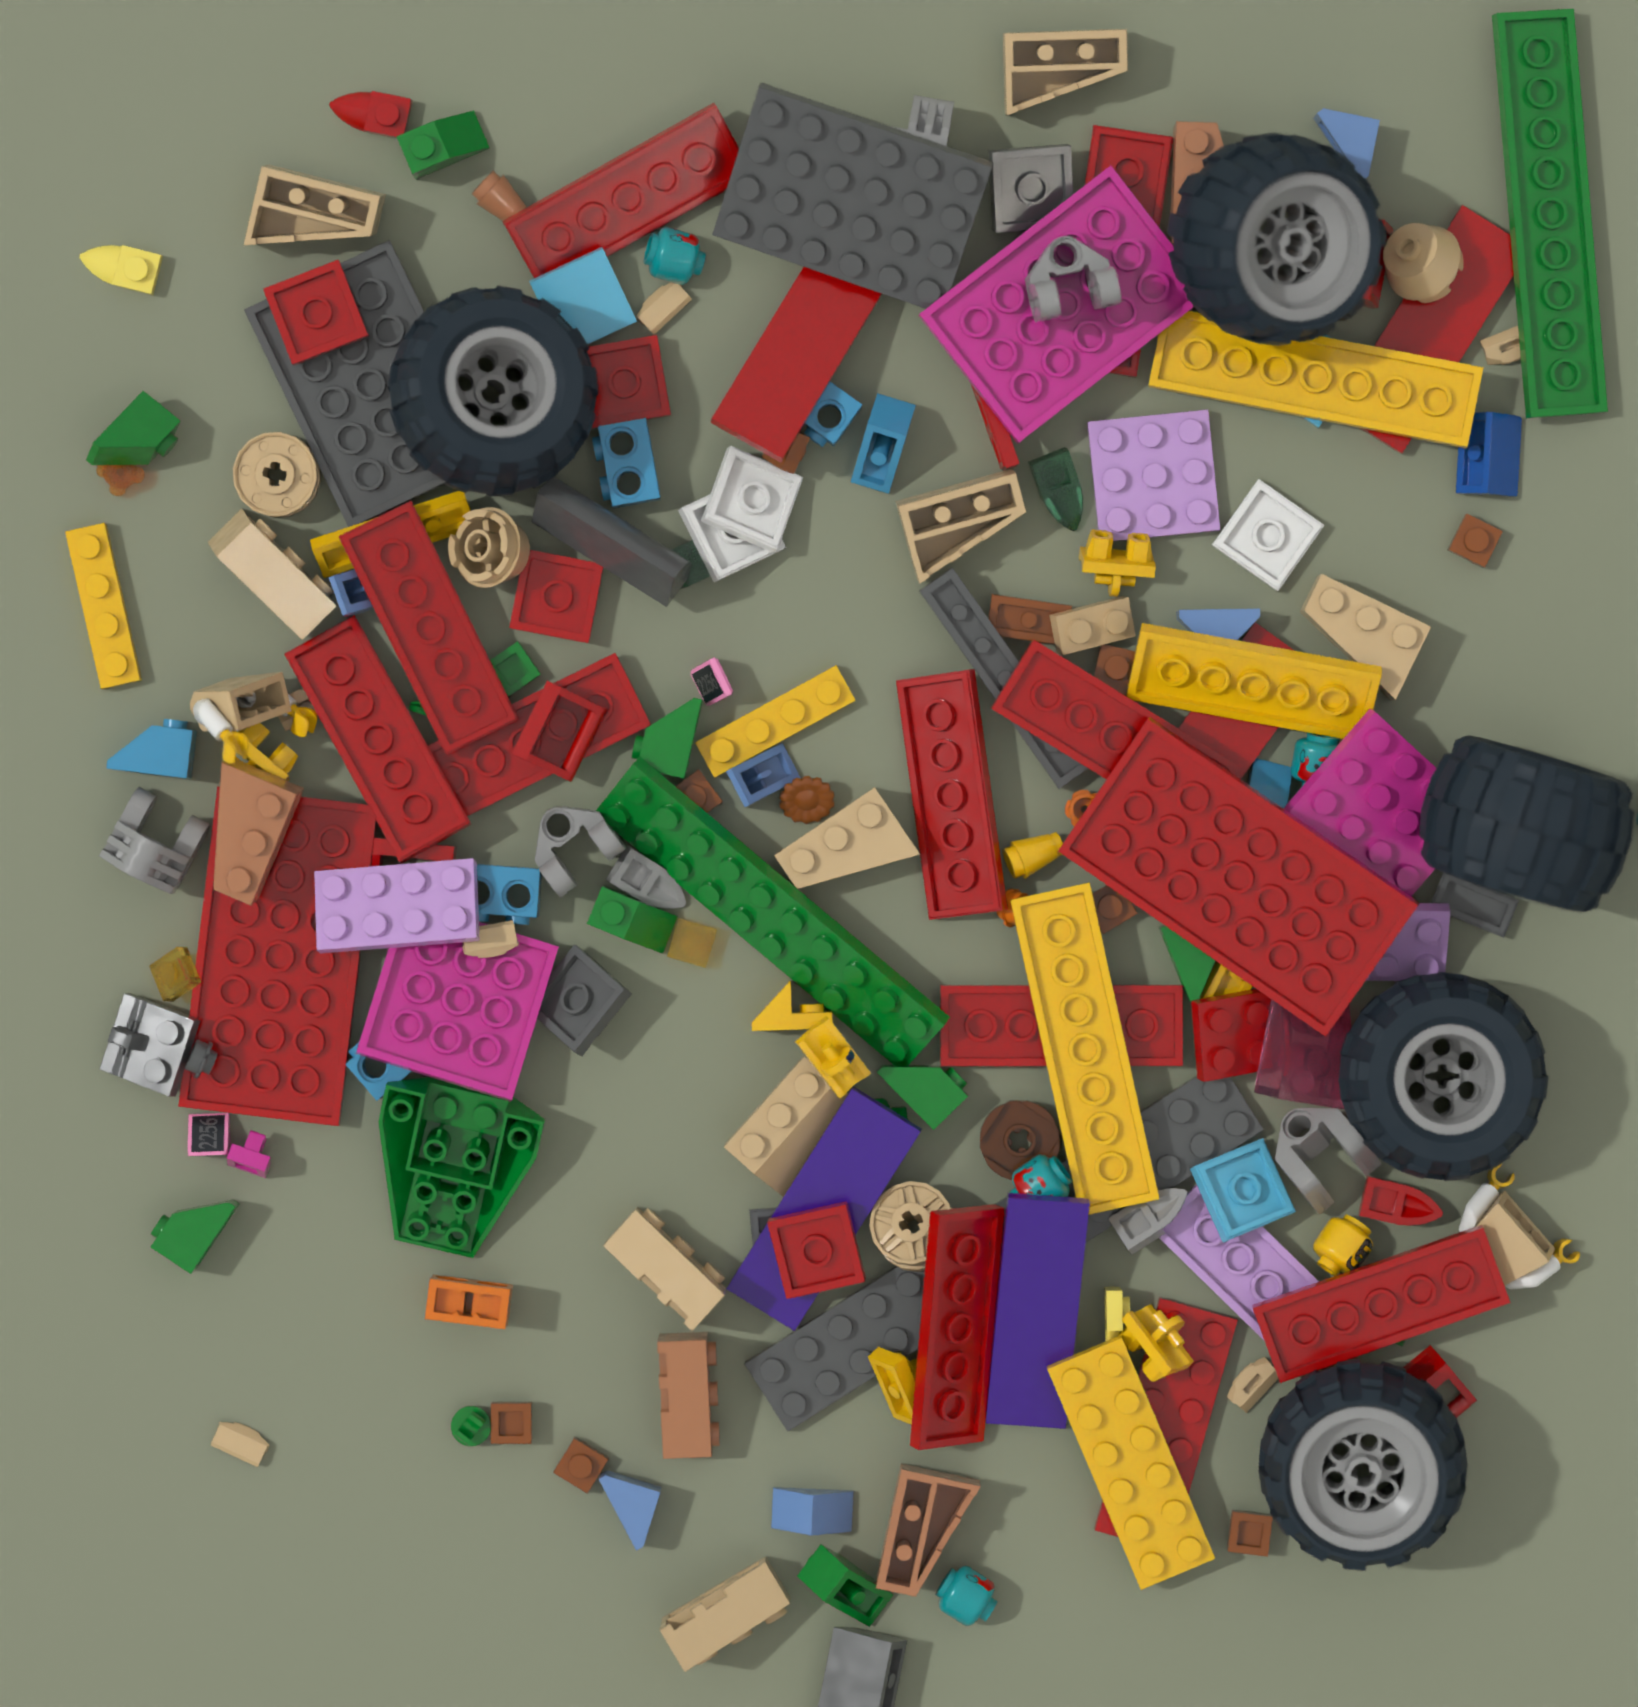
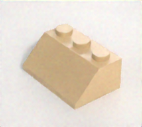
M804 1054L725 1143L724 1148L753 1174L784 1197L845 1100L848 1092L839 1099Z

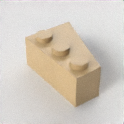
M1127 29L1003 33L1005 115L1008 116L1025 108L1128 71Z
M270 164L261 167L244 245L375 235L378 231L386 194Z
M1013 469L895 501L919 584L948 563L961 557L963 553L982 540H986L1026 513L1018 479Z
M241 508L208 541V544L216 557L303 640L336 607V604L330 597L334 591L318 574L312 579L302 569L306 564L303 559L289 546L283 550L273 540L277 534L261 518L255 522Z
M1324 574L1316 577L1300 610V613L1350 661L1382 667L1379 689L1390 701L1397 699L1431 629V626Z
M874 787L774 856L794 886L799 889L917 856L920 853Z
M636 1207L603 1246L638 1280H642L652 1289L665 1306L669 1305L685 1319L683 1323L693 1331L725 1296L727 1287L721 1283L725 1276L711 1263L707 1262L702 1266L694 1259L692 1254L695 1252V1249L681 1236L677 1235L672 1239L664 1232L662 1228L665 1222L651 1209L647 1208L642 1212Z
M765 1556L662 1617L660 1632L682 1669L686 1672L695 1665H701L718 1654V1650L729 1643L734 1645L744 1640L753 1633L751 1629L764 1620L766 1624H770L787 1613L785 1607L790 1604V1596Z

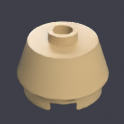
M1422 223L1404 225L1389 237L1383 251V260L1390 287L1397 295L1408 300L1430 303L1443 298L1451 291L1448 286L1455 279L1458 269L1463 270L1464 259L1457 239L1450 231L1439 226Z
M486 507L472 510L462 516L465 520L459 526L456 535L451 534L449 537L448 555L452 567L458 568L460 574L467 582L476 587L488 588L513 579L523 571L530 554L529 540L525 531L506 512L498 508Z

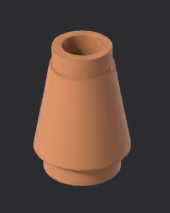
M494 170L472 192V195L478 200L476 203L478 206L502 221L527 208L504 174L500 177Z

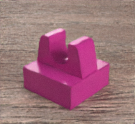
M250 1130L244 1147L232 1143L227 1156L228 1166L266 1179L271 1165L270 1156L262 1154L267 1140L265 1139L266 1135Z

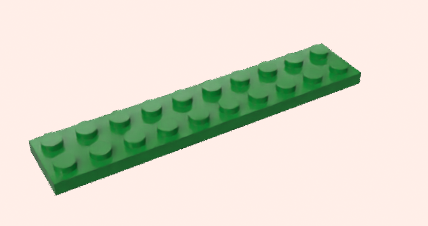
M1574 8L1496 13L1492 15L1526 419L1608 412Z
M641 757L632 764L596 811L603 815L615 832L644 856L667 870L668 874L675 879L677 884L820 1004H824L826 1009L832 1011V1014L894 1066H908L950 1019V1016Z

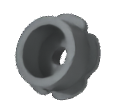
M197 1039L191 1050L184 1069L195 1073L194 1078H199L201 1072L209 1075L218 1052L211 1050L213 1047L211 1041L205 1043Z

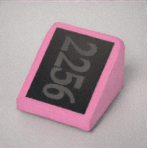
M714 657L691 670L694 683L707 706L733 695L734 691L718 658L715 659Z
M189 1114L188 1156L227 1155L231 1148L230 1114Z

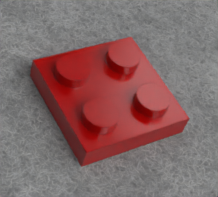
M339 259L263 288L293 366L369 337Z
M657 335L589 346L587 352L592 367H595L597 370L599 394L596 396L594 411L596 417L591 429L642 418L649 420L671 416Z
M530 550L528 562L519 574L509 628L589 644L604 568L596 562Z
M1251 989L1191 1001L1197 1079L1207 1082L1277 1068L1272 999L1257 989Z
M847 1201L768 1219L767 1224L786 1299L865 1282L866 1275Z

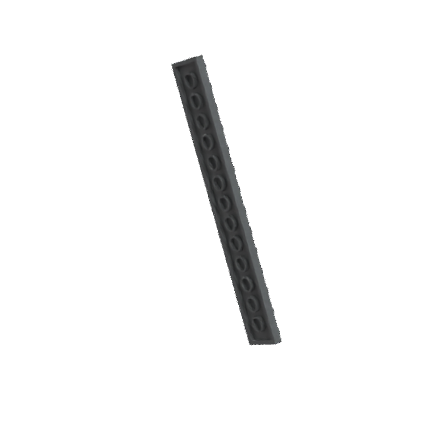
M1195 1076L1140 1111L1157 1190L1173 1188L1192 1176L1190 1171L1192 1167L1230 1152L1264 1130L1231 1077L1203 1082ZM1066 1158L1061 1162L1070 1174L1069 1165ZM1071 1183L1069 1184L1070 1193L1068 1197H1075L1073 1184ZM1007 1196L995 1203L996 1205L1005 1208L1002 1244L1004 1235ZM1125 1207L1090 1214L1088 1216L1086 1242L1110 1228L1112 1224L1108 1218ZM897 1266L745 1362V1366L787 1432L875 1377L876 1375L868 1356L878 1347L894 1353H901L905 1357L918 1350L925 1270L915 1272L902 1270Z

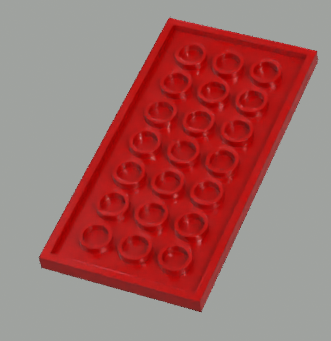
M1151 717L1147 719L1058 850L1065 857L1325 1037L1419 905V902Z
M217 786L189 1016L201 1020L192 1048L197 1039L205 1043L211 1041L213 1043L211 1050L218 1052V1055L209 1075L201 1072L199 1078H194L195 1073L184 1070L178 1107L340 1126L347 1072L345 1064L348 1062L361 950L319 953L317 951L314 871L371 867L377 821L367 804L301 796L260 897L250 906L213 890L220 786Z

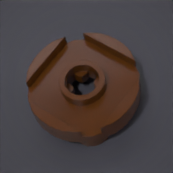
M1010 1100L994 1108L985 1118L980 1130V1149L987 1165L995 1173L1003 1178L1012 1180L1013 1172L1036 1155L1043 1154L1049 1158L1058 1156L1060 1149L1059 1131L1054 1118L1039 1104L1028 1100ZM1022 1129L1028 1131L1026 1139L1031 1143L1027 1149L1020 1147L1017 1151L1012 1150L1010 1147L1013 1141L1009 1138L1012 1131L1019 1133Z

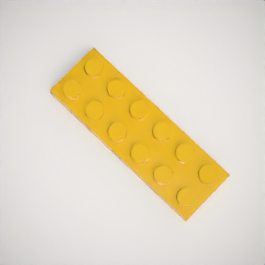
M1142 623L1126 696L1138 702L1344 739L1369 709L1373 710L1382 676V667Z
M1121 1335L1046 1366L1140 1589H1145L1214 1560L1215 1556Z

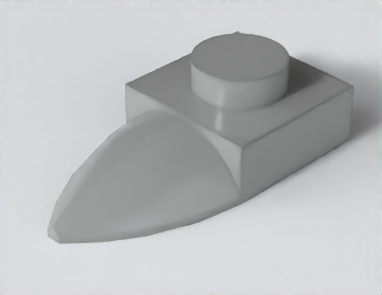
M628 845L606 878L607 881L653 907L674 909L686 905L684 893L680 885L668 874L667 870Z
M1170 1188L1158 1190V1200L1127 1206L1108 1218L1131 1255L1165 1234L1163 1228L1173 1221L1185 1202L1188 1194L1185 1189Z

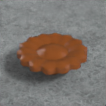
M804 776L802 779L794 778L792 783L785 784L784 791L780 792L779 795L781 800L779 806L784 810V815L792 818L794 822H803L805 824L812 821L819 822L822 817L830 814V809L834 807L833 799L835 795L834 791L830 790L829 783L822 782L821 778Z

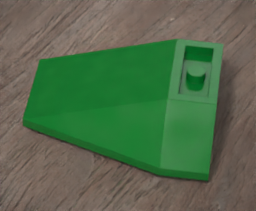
M432 1077L387 1082L378 1123L394 1239L473 1258L536 1160L545 1119L514 1097L509 1102Z

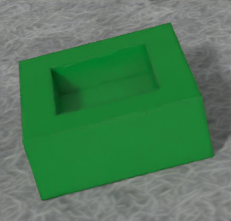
M518 641L490 660L508 698L542 675Z

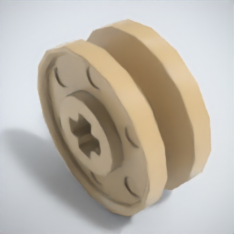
M282 432L263 433L250 439L238 452L233 466V480L240 499L253 511L270 517H289L306 509L314 500L321 483V470L310 447L305 442ZM275 464H280V470L286 472L287 475L285 481L279 480L278 486H274V480L268 478L269 469L275 470Z
M908 1181L894 1185L880 1195L872 1208L869 1227L873 1242L889 1263L902 1270L924 1271L930 1211L953 1208L939 1190L926 1183ZM916 1220L919 1223L920 1230L912 1234L908 1223Z

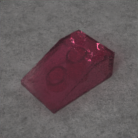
M1271 999L1254 1093L1282 1100L1345 1110L1340 1098L1338 1078L1341 1061L1340 1051L1346 1033H1349L1351 1029L1350 1003L1325 1037Z

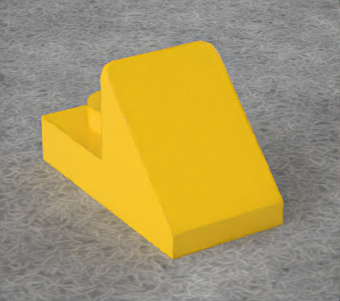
M789 980L752 1021V1031L810 1029L826 1016L832 1021V1011H824V1004L815 1003L800 1004V1012H792L791 980Z
M878 1347L868 1356V1359L894 1418L912 1425L917 1359L909 1361L901 1353H894Z

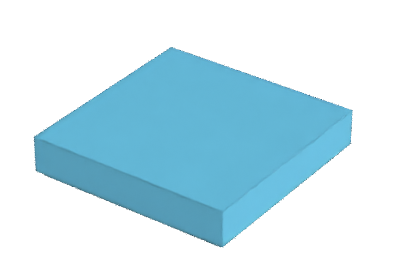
M603 247L529 281L537 299L541 300L543 298L561 310L560 315L572 328H578L587 345L637 322Z
M1263 1138L1205 1161L1190 1169L1223 1243L1296 1212Z

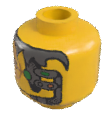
M1347 1214L1343 1218H1331L1313 1244L1315 1253L1320 1257L1317 1264L1333 1276L1338 1275L1340 1272L1345 1273L1361 1267L1373 1249V1242L1369 1237L1372 1233L1371 1230L1362 1222Z

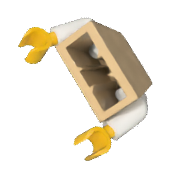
M283 672L226 679L194 691L190 701V710L199 723V728L202 731H209L217 741L223 740L222 758L230 764L235 763L236 754L247 759L248 737L242 733L232 731L242 730L279 715L284 717L290 715L293 717L290 731L299 737H305L307 731L314 733L317 723L316 711L307 707H297V701L287 693Z
M1502 1164L1494 1169L1489 1170L1487 1177L1489 1183H1483L1466 1204L1459 1225V1232L1483 1225L1504 1286L1509 1289L1534 1288L1560 1270L1562 1262H1577L1580 1258V1252L1575 1251L1565 1258L1563 1256V1248L1572 1241L1571 1239L1561 1238L1552 1245L1506 1191L1499 1195L1498 1190L1509 1186L1515 1179V1175L1512 1173L1505 1183L1499 1182L1495 1174L1497 1169L1501 1167Z

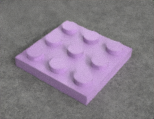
M1208 409L1087 422L1098 530L1112 532L1113 542L1127 540L1130 533H1145L1150 538L1220 531Z

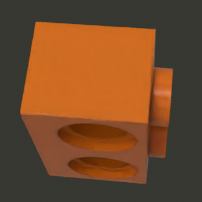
M433 1274L429 1281L425 1319L506 1329L509 1322L513 1285Z

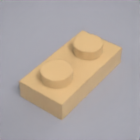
M1125 596L1049 615L1056 653L1059 655H1067L1136 636L1129 597Z

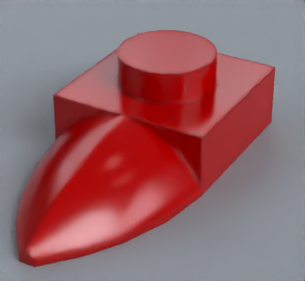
M376 91L357 92L336 98L329 103V107L343 122L355 129L397 139L396 136L406 133L412 99Z
M1367 1176L1358 1215L1397 1225L1413 1226L1432 1222L1442 1217L1443 1211L1429 1196L1418 1189L1406 1184Z

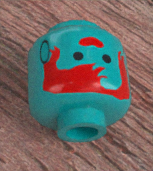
M664 227L658 234H651L646 246L643 263L649 265V272L653 277L684 285L691 279L693 274L698 276L701 274L706 252L699 251L700 241L696 235L671 227Z
M1307 732V737L1298 739L1295 743L1290 769L1292 777L1301 781L1303 786L1339 745V738Z
M1038 1154L1013 1172L1012 1182L1015 1188L1010 1193L1068 1197L1070 1193L1069 1184L1072 1183V1178L1056 1156L1049 1158L1046 1155Z
M966 1565L958 1570L951 1568L935 1593L940 1598V1610L965 1626L973 1625L979 1618L986 1622L998 1602L992 1598L995 1591L994 1583Z

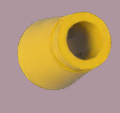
M1054 832L1010 841V846L1002 849V854L1011 876L1014 879L1020 876L1026 879L1063 855L1058 852L1063 842L1059 834Z

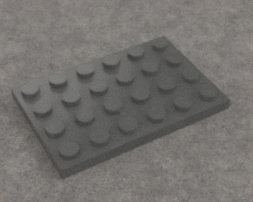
M761 82L712 235L926 309L952 288L994 162Z
M390 240L341 263L369 334L367 338L293 366L267 299L244 309L348 527L371 520L444 485L445 482L429 470L424 471L409 455L410 450L401 435H397L390 415L391 399L390 391L388 390L390 368L400 342L415 320L424 313L421 303ZM470 405L464 406L468 413L475 418Z

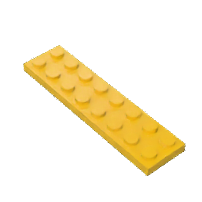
M1188 311L1158 335L1148 387L1467 449L1484 367L1323 336L1305 342L1291 340V344L1279 346L1257 344L1223 332L1217 324L1206 320L1201 313Z
M1090 882L1011 899L1010 903L1075 1197L1089 1198V1215L1158 1200L1159 1194Z

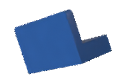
M1496 412L1474 413L1467 449L1458 447L1456 493L1492 494L1516 497L1518 495L1522 418L1520 416Z

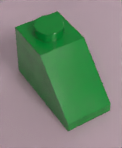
M474 110L434 120L396 136L412 175L416 180L490 149Z
M142 391L93 442L86 461L91 465H148L158 454L165 457L173 449L178 441L175 433L181 421L145 391Z
M691 699L647 727L644 736L636 735L631 758L637 760L641 757L659 773L685 779L703 700Z
M602 886L587 924L663 954L678 916L643 903L609 887Z
M1165 925L1159 926L1158 928L1181 985H1183L1188 1002L1191 1003L1192 1000L1200 998L1215 960Z
M881 1065L876 1070L933 1130L968 1097L963 1090L967 1082L952 1067L945 1072L939 1065Z
M233 1199L178 1210L170 1218L164 1214L151 1232V1235L156 1238L151 1248L188 1273H193L240 1203Z
M822 1544L809 1557L807 1563L797 1575L825 1603L869 1627L893 1597L890 1591L877 1589L876 1580L845 1557Z

